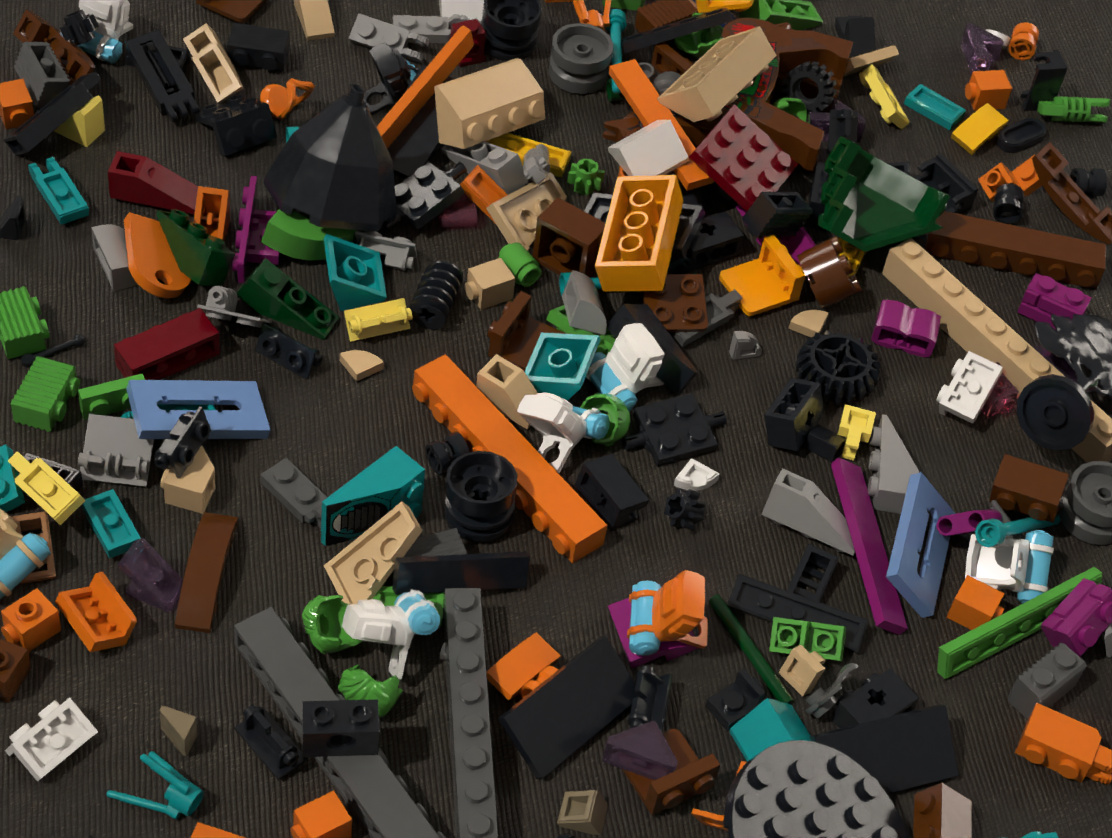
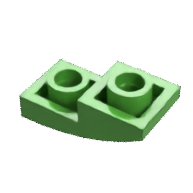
M773 617L769 651L790 654L793 648L802 645L809 653L816 651L824 659L842 661L847 627Z

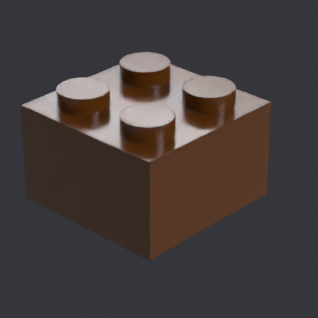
M557 197L537 217L533 257L540 265L558 275L574 270L592 278L597 273L595 263L606 223Z

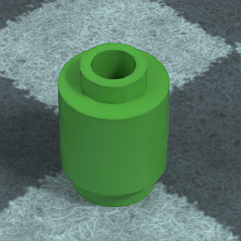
M521 243L507 244L500 250L498 258L504 261L514 275L516 284L528 287L541 276L539 263Z

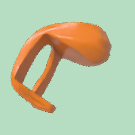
M293 78L287 81L286 87L278 84H269L262 90L260 101L269 104L272 117L283 120L293 107L311 95L315 85L312 82L299 81ZM296 88L306 90L302 96H296Z

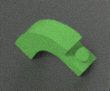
M279 209L268 221L261 243L293 258L325 260L324 237L326 234L353 243L355 232L358 230L318 227L311 224L309 218L295 211L292 214H288Z

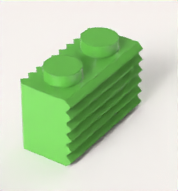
M25 286L0 293V341L7 359L46 350L45 339L50 338L46 320L38 319V315H41L38 299L36 296L30 298Z
M36 356V360L31 365L30 370H28V374L25 375V380L22 381L19 389H17V393L14 395V399L11 401L13 421L16 423L20 422L22 425L26 424L29 427L33 426L35 429L40 428L41 430L45 429L47 432L51 431L56 421L61 422L67 409L66 402L69 397H75L79 390L80 380L76 377L75 366Z

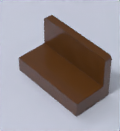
M665 42L655 44L651 65L659 73L673 71L682 76L693 65L684 55L672 49Z

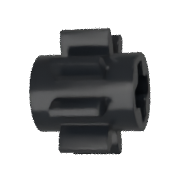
M78 10L63 17L65 24L60 27L65 41L70 39V41H74L75 45H80L95 38L93 31L99 26L93 14L85 15L84 10Z
M677 488L676 494L667 497L664 515L672 518L671 526L693 530L694 524L704 520L706 503L698 500L700 492L692 489Z

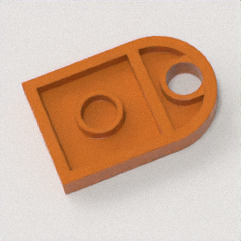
M129 212L124 219L128 268L131 276L140 287L155 296L175 298L181 295L191 279L180 271L160 222ZM156 278L162 280L165 284L160 283Z

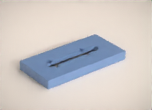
M129 380L126 388L139 439H172L169 433L179 420L181 414H186L188 411L196 413L197 411L170 410V412H166L158 408L157 405L237 406L240 410H222V412H218V410H204L211 428L208 439H267L271 431L256 381Z
M919 472L910 475L886 578L919 616L924 618L934 614L951 536H944L938 532L937 521L940 517L955 514V512L923 473ZM927 511H930L932 519L924 550L920 573L918 575L917 566L920 557L918 552H921L926 526L929 518V513Z

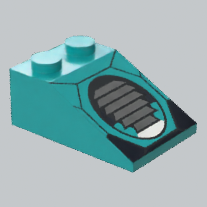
M395 446L322 501L321 543L324 546H330L357 539L400 502L408 505L415 518H417L423 509L425 469L399 447Z

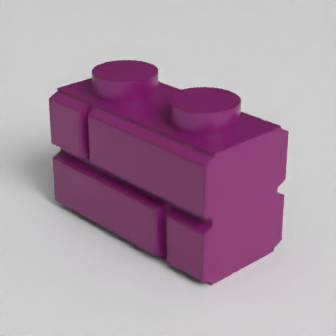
M1035 273L1025 291L1017 313L1035 321L1047 322L1056 330L1051 322L1052 314L1064 317L1069 316L1071 319L1073 314H1084L1092 297L1083 294L1079 289L1062 285L1049 276Z
M1083 578L1041 624L1040 627L1050 644L1055 647L1059 643H1064L1081 657L1089 647L1097 642L1098 637L1112 623V589L1099 583L1097 585L1095 582Z

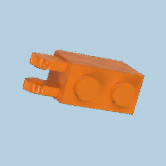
M1036 703L1026 722L1015 753L1025 757L1029 762L1043 765L1058 772L1065 778L1074 779L1081 783L1085 777L1096 782L1100 781L1101 784L1104 783L1105 785L1107 783L1110 784L1112 781V750L1099 745L1102 737L1098 730Z

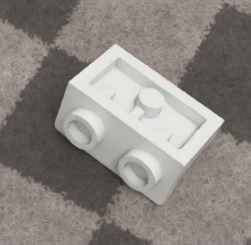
M968 351L964 360L959 358L951 372V376H954L950 385L944 384L937 396L936 401L939 402V413L945 416L947 412H950L974 424L1003 372V367Z
M68 698L61 705L54 700L38 713L42 720L31 728L26 723L9 737L13 743L5 752L9 756L14 753L37 781L98 732L71 698Z

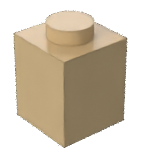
M501 258L468 268L465 292L470 300H474L480 310L513 299L515 277Z

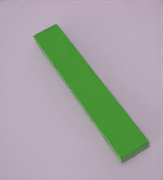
M1092 567L940 646L937 673L944 679H947L1042 629L1040 626L1045 619L1053 613L1057 606L1083 578L1091 580L1098 585V583L1101 584L1102 572Z

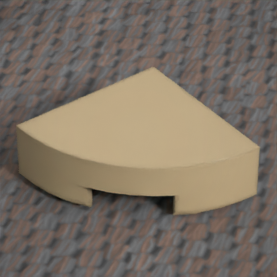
M822 310L800 312L791 319L788 329L812 338L816 332H821L829 312Z
M351 350L340 353V362L356 382L384 369L383 360L370 352Z

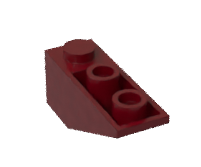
M120 151L116 152L108 169L110 198L169 210L177 209L195 215L197 185L148 157Z

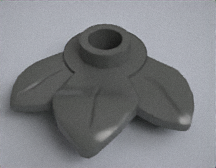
M849 663L842 667L835 682L826 691L819 687L805 700L809 704L805 712L808 715L812 713L816 719L826 713L838 701L834 694L842 689L843 685L841 683L843 680L851 676L849 672L859 667L857 663Z

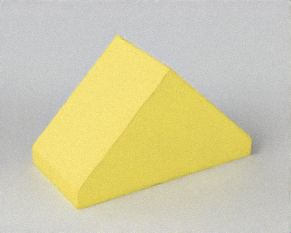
M99 95L93 97L54 131L88 147L105 131L101 97Z

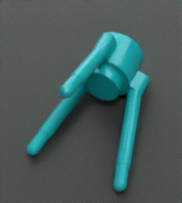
M150 751L148 756L142 754L140 760L170 783L164 795V799L168 800V805L113 790H108L106 793L109 798L165 813L175 820L181 813L187 817L191 816L204 796V790L188 781L154 751Z

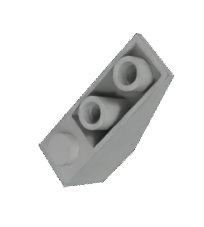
M483 141L466 149L449 145L441 148L442 153L457 164L461 161L467 168L466 173L468 174L479 165L508 195L528 183L524 176L523 166L518 153Z
M882 414L879 426H873L870 436V445L875 446V451L871 452L869 460V470H873L874 474L869 479L868 495L872 496V507L874 510L901 514L910 475L919 473V470L887 415Z
M782 468L761 515L770 518L772 522L778 525H785L797 530L807 538L817 539L826 543L838 552H846L853 556L855 550L846 518L814 482Z

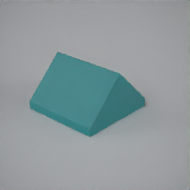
M326 234L324 245L329 283L340 311L383 302L387 296L380 252Z
M541 332L524 372L537 393H551L568 401L581 389L601 339L599 335Z
M766 698L732 726L729 731L747 762L768 747L781 742L792 740L811 741V735L793 706L770 698Z

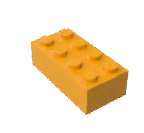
M677 175L617 177L595 263V269L603 292L663 291L683 205V197Z

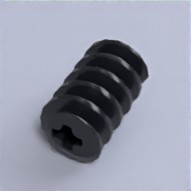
M435 261L426 267L409 306L412 311L413 320L417 324L431 330L440 329L444 326L464 278L463 272L459 267L447 261Z

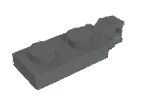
M736 290L729 292L721 298L711 293L705 296L708 326L704 332H669V334L683 348L733 318L734 312L740 308L739 304L743 297Z
M285 458L260 474L261 484L302 524L314 522L321 528L322 501L327 496L293 463Z

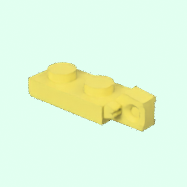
M870 64L869 67L859 73L860 80L867 89L872 90L869 92V95L878 106L881 105L882 110L880 114L889 125L894 123L902 130L910 121L890 86L885 83L878 69L873 64Z
M17 451L8 460L20 473L14 479L15 483L59 525L86 501L40 457L30 463Z

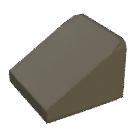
M161 706V730L180 753L187 757L197 738L196 717L167 706Z
M598 790L565 792L557 824L559 827L592 835H601L608 804Z

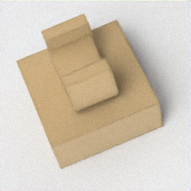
M799 645L792 649L778 673L800 695L804 696L813 690L826 669L822 665L826 660L818 652L813 651L809 653L802 645Z

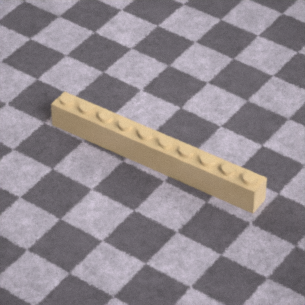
M912 238L889 250L882 274L918 308L927 309L941 316L939 327L967 353L970 351L1002 366L1003 372L998 381L1017 399L1024 387L1039 376L1051 374L1064 376ZM1091 400L1094 409L1093 427L1087 437L1072 449L1087 463L1091 461L1110 462L1112 460V418Z

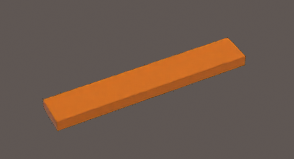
M463 25L457 30L377 125V129L387 149L435 93L434 86L442 84L474 46L472 32L469 28Z
M633 59L609 66V75L643 126L645 127L656 120H671L688 156H690L696 149L669 108L659 103L657 100L660 96L637 61ZM690 158L687 163L673 170L687 191L712 184L714 181Z

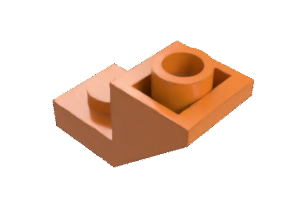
M1035 155L1013 171H1010L1001 162L980 177L978 180L991 201H995V191L1003 184L1011 183L1018 185L1022 188L1024 196H1029L1040 188L1042 183L1032 161Z

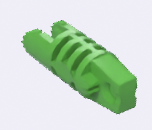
M1055 96L1054 101H1039L1037 112L1041 115L1052 116V121L1107 123L1108 117L1106 115L1091 114V106L1109 107L1110 99Z

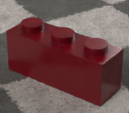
M199 308L115 343V365L124 378L143 373L145 380H161L219 355V332L208 317L205 316L202 309Z

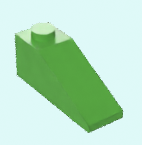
M754 0L753 5L739 16L740 18L761 19L772 24L788 22L791 24L792 30H805L820 26L823 23L813 4L802 0Z

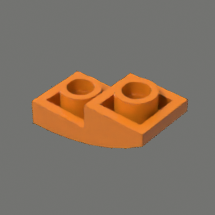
M536 632L495 663L486 672L487 680L503 696L510 700L520 694L521 687L528 681L538 677L539 672L546 666H555L561 655Z

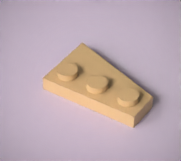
M550 172L540 183L537 184L533 181L492 203L486 209L508 244L521 243L528 251L529 246L535 240L537 217L557 197L565 200L567 196L552 172Z
M400 502L324 565L338 595L343 596L341 601L347 604H357L358 600L373 599L393 572L395 559L404 557L423 530L408 505Z

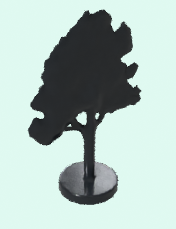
M1084 313L1081 315L1073 314L1071 319L1069 316L1064 317L1052 314L1051 322L1056 330L1047 322L1037 321L1035 323L1034 329L1041 347L1057 357H1062L1077 375V382L1068 377L1055 374L1039 376L1026 385L1018 397L1016 413L1020 426L1027 436L1040 446L1058 451L1071 449L1081 443L1092 429L1094 421V409L1088 394L1096 392L1102 395L1108 394L1112 397V322L1108 318ZM1083 365L1092 372L1091 376L1087 378L1080 366ZM1101 384L1103 388L1100 389L1097 385Z

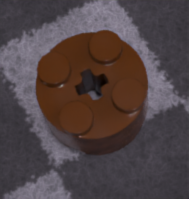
M836 236L797 255L802 270L811 284L810 287L822 308L831 306L862 291L856 276H849L854 270L848 257L839 255L844 251Z

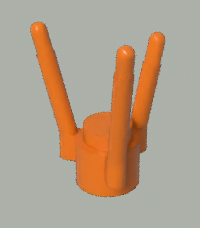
M572 0L580 23L591 24L601 28L603 31H605L604 27L610 26L609 15L612 0H605L603 16L596 10L587 11L584 0Z

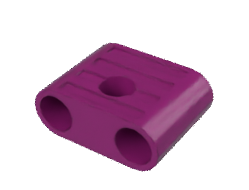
M996 509L973 510L946 515L938 519L937 530L944 536L974 533L981 521L997 519L1002 522V515Z

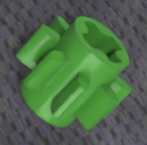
M581 159L577 164H571L567 183L574 184V192L581 195H590L595 190L600 191L605 171L598 170V163L594 160Z

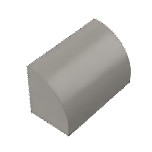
M110 224L91 227L94 251L113 291L138 285L128 268L125 230Z
M572 270L562 295L569 326L605 335L607 327L606 318L595 283L587 275Z

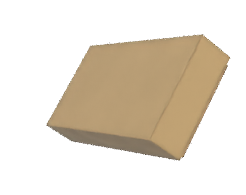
M892 45L850 58L844 76L863 71L870 64L876 67L888 63L899 55L897 47Z

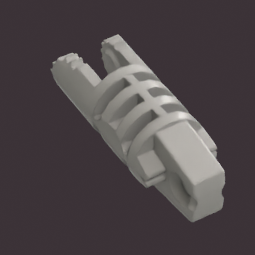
M543 144L528 150L523 157L524 176L527 180L535 181L537 184L544 180L550 171L549 150Z

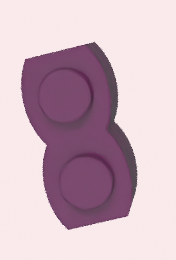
M882 300L876 316L871 340L886 348H901L906 353L930 357L936 344L941 316L927 309H912L899 301Z

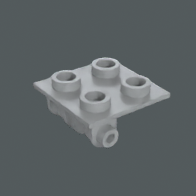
M214 286L209 290L206 306L199 304L197 308L207 310L205 316L228 321L232 320V315L238 316L236 323L261 328L263 322L271 324L273 322L268 319L236 313L237 293L233 289L222 286Z
M89 414L83 453H79L78 466H81L82 480L147 487L154 439H139L134 419Z

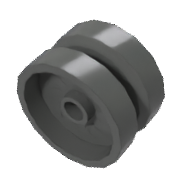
M568 24L558 29L553 35L548 74L552 82L565 91L577 94L594 93L602 89L609 78V66L612 59L613 42L610 36L601 28L591 24Z
M1106 461L1084 463L1074 471L1064 492L1059 510L1060 521L1066 530L1077 539L1090 544L1107 545L1112 543V463Z

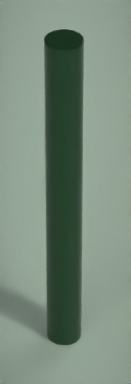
M719 594L711 597L709 604L776 700L793 705L794 699Z

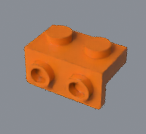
M104 572L95 573L90 586L59 592L55 603L89 652L126 645L137 623L132 610L129 609Z

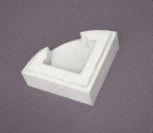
M691 458L675 478L674 486L685 490H703L718 481L719 473Z

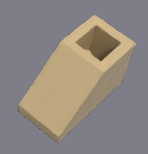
M496 354L477 373L476 387L504 416L528 429L531 425L517 413V410L525 395H537V391L521 368Z
M202 446L194 456L192 464L187 467L180 479L176 477L173 467L165 469L160 487L164 489L166 504L201 514L204 513L216 489L215 468Z

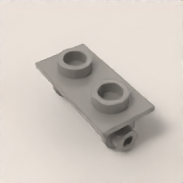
M375 231L355 232L357 245L378 251L380 256H386L384 261L385 267L403 271L406 268L412 269L414 257H417L416 244L412 243L409 239L404 237L386 238Z

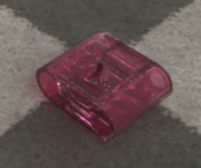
M466 194L438 214L441 228L477 226L478 223L475 203Z

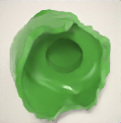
M693 13L692 17L703 13ZM717 25L674 38L675 45L680 50L700 59L721 39L723 27Z
M596 393L587 397L580 406V408L587 410L596 408L609 417L607 434L599 440L592 438L593 443L610 446L627 433L630 425V413L624 402L612 394Z
M318 595L308 602L302 613L306 634L309 635L312 644L323 654L335 653L363 641L353 639L342 627L347 605L350 604L341 601L343 599L341 595Z
M360 665L343 671L338 686L339 691L343 693L346 700L378 699L379 718L385 716L393 708L403 691L401 688L398 689L399 679L396 675L383 682L376 681L366 671L360 670Z

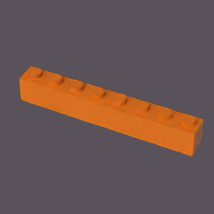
M446 354L414 370V383L412 386L414 396L419 402L425 403L439 423H443L451 433H460L465 439L470 452H493L505 457L513 464L517 472L515 506L520 510L522 509L531 518L533 525L538 531L545 533L552 541L558 553L564 554L573 564L604 545L607 524Z

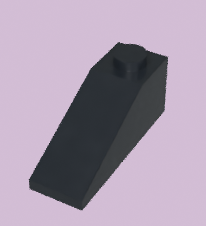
M623 304L607 324L608 330L616 339L625 325L642 323L665 353L656 377L676 394H681L698 374V371L647 304Z

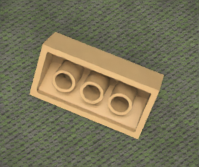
M760 26L722 38L663 92L657 100L663 106L692 122L704 119L708 122L712 121L722 114L721 109L724 106L731 104L738 98L737 94L741 90L748 88L754 83L753 78L756 75L765 72L769 68L768 63L777 55Z
M519 58L434 86L440 144L466 149L482 141L485 142L545 119L544 91Z

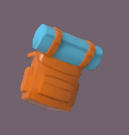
M684 570L666 582L663 587L649 580L640 581L632 586V593L629 594V602L631 603L630 628L627 630L629 649L632 653L641 656L652 655L659 650L660 642L679 641L701 649L707 646L708 619L704 616V576L696 572ZM697 626L699 630L698 636L689 635L688 633Z

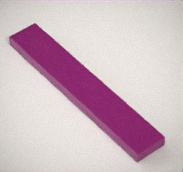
M837 458L831 463V468L875 625L900 635L908 627L897 589L886 578L889 562L860 466Z

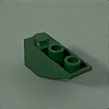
M172 209L171 212L158 210L156 215L180 271L198 285L223 286L235 253L225 247L226 243L222 239L209 235L206 227L190 221L187 213L177 209Z
M266 258L250 274L237 292L238 298L260 315L322 340L339 319V316Z

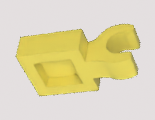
M845 404L837 434L846 437L841 458L854 461L860 441L869 442L876 412Z

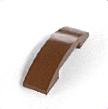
M25 10L13 34L22 43L48 42L50 47H52V51L57 56L56 58L59 59L58 62L61 63V67L66 71L67 78L70 79L69 85L80 76L94 71L95 65L78 45H75L70 39L65 41L61 31L32 11Z
M1049 142L1032 158L1034 168L1043 187L1058 208L1074 224L1092 237L1109 245L1112 243L1111 209L1107 206L1100 211L1063 170L1069 162Z
M204 512L192 543L183 578L175 620L176 629L204 633L211 632L217 608V595L229 548H232L238 517Z

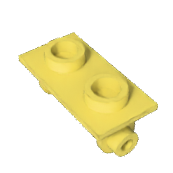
M404 298L344 311L350 342L410 329L409 321L413 319L412 311L410 308H406Z

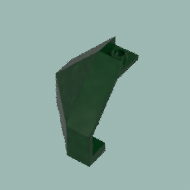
M841 136L839 137L825 161L824 171L829 173L828 182L826 181L822 185L821 203L825 205V211L819 215L818 226L864 252L943 228L935 222L944 213L947 201L950 198L949 195L920 182L861 149V146Z

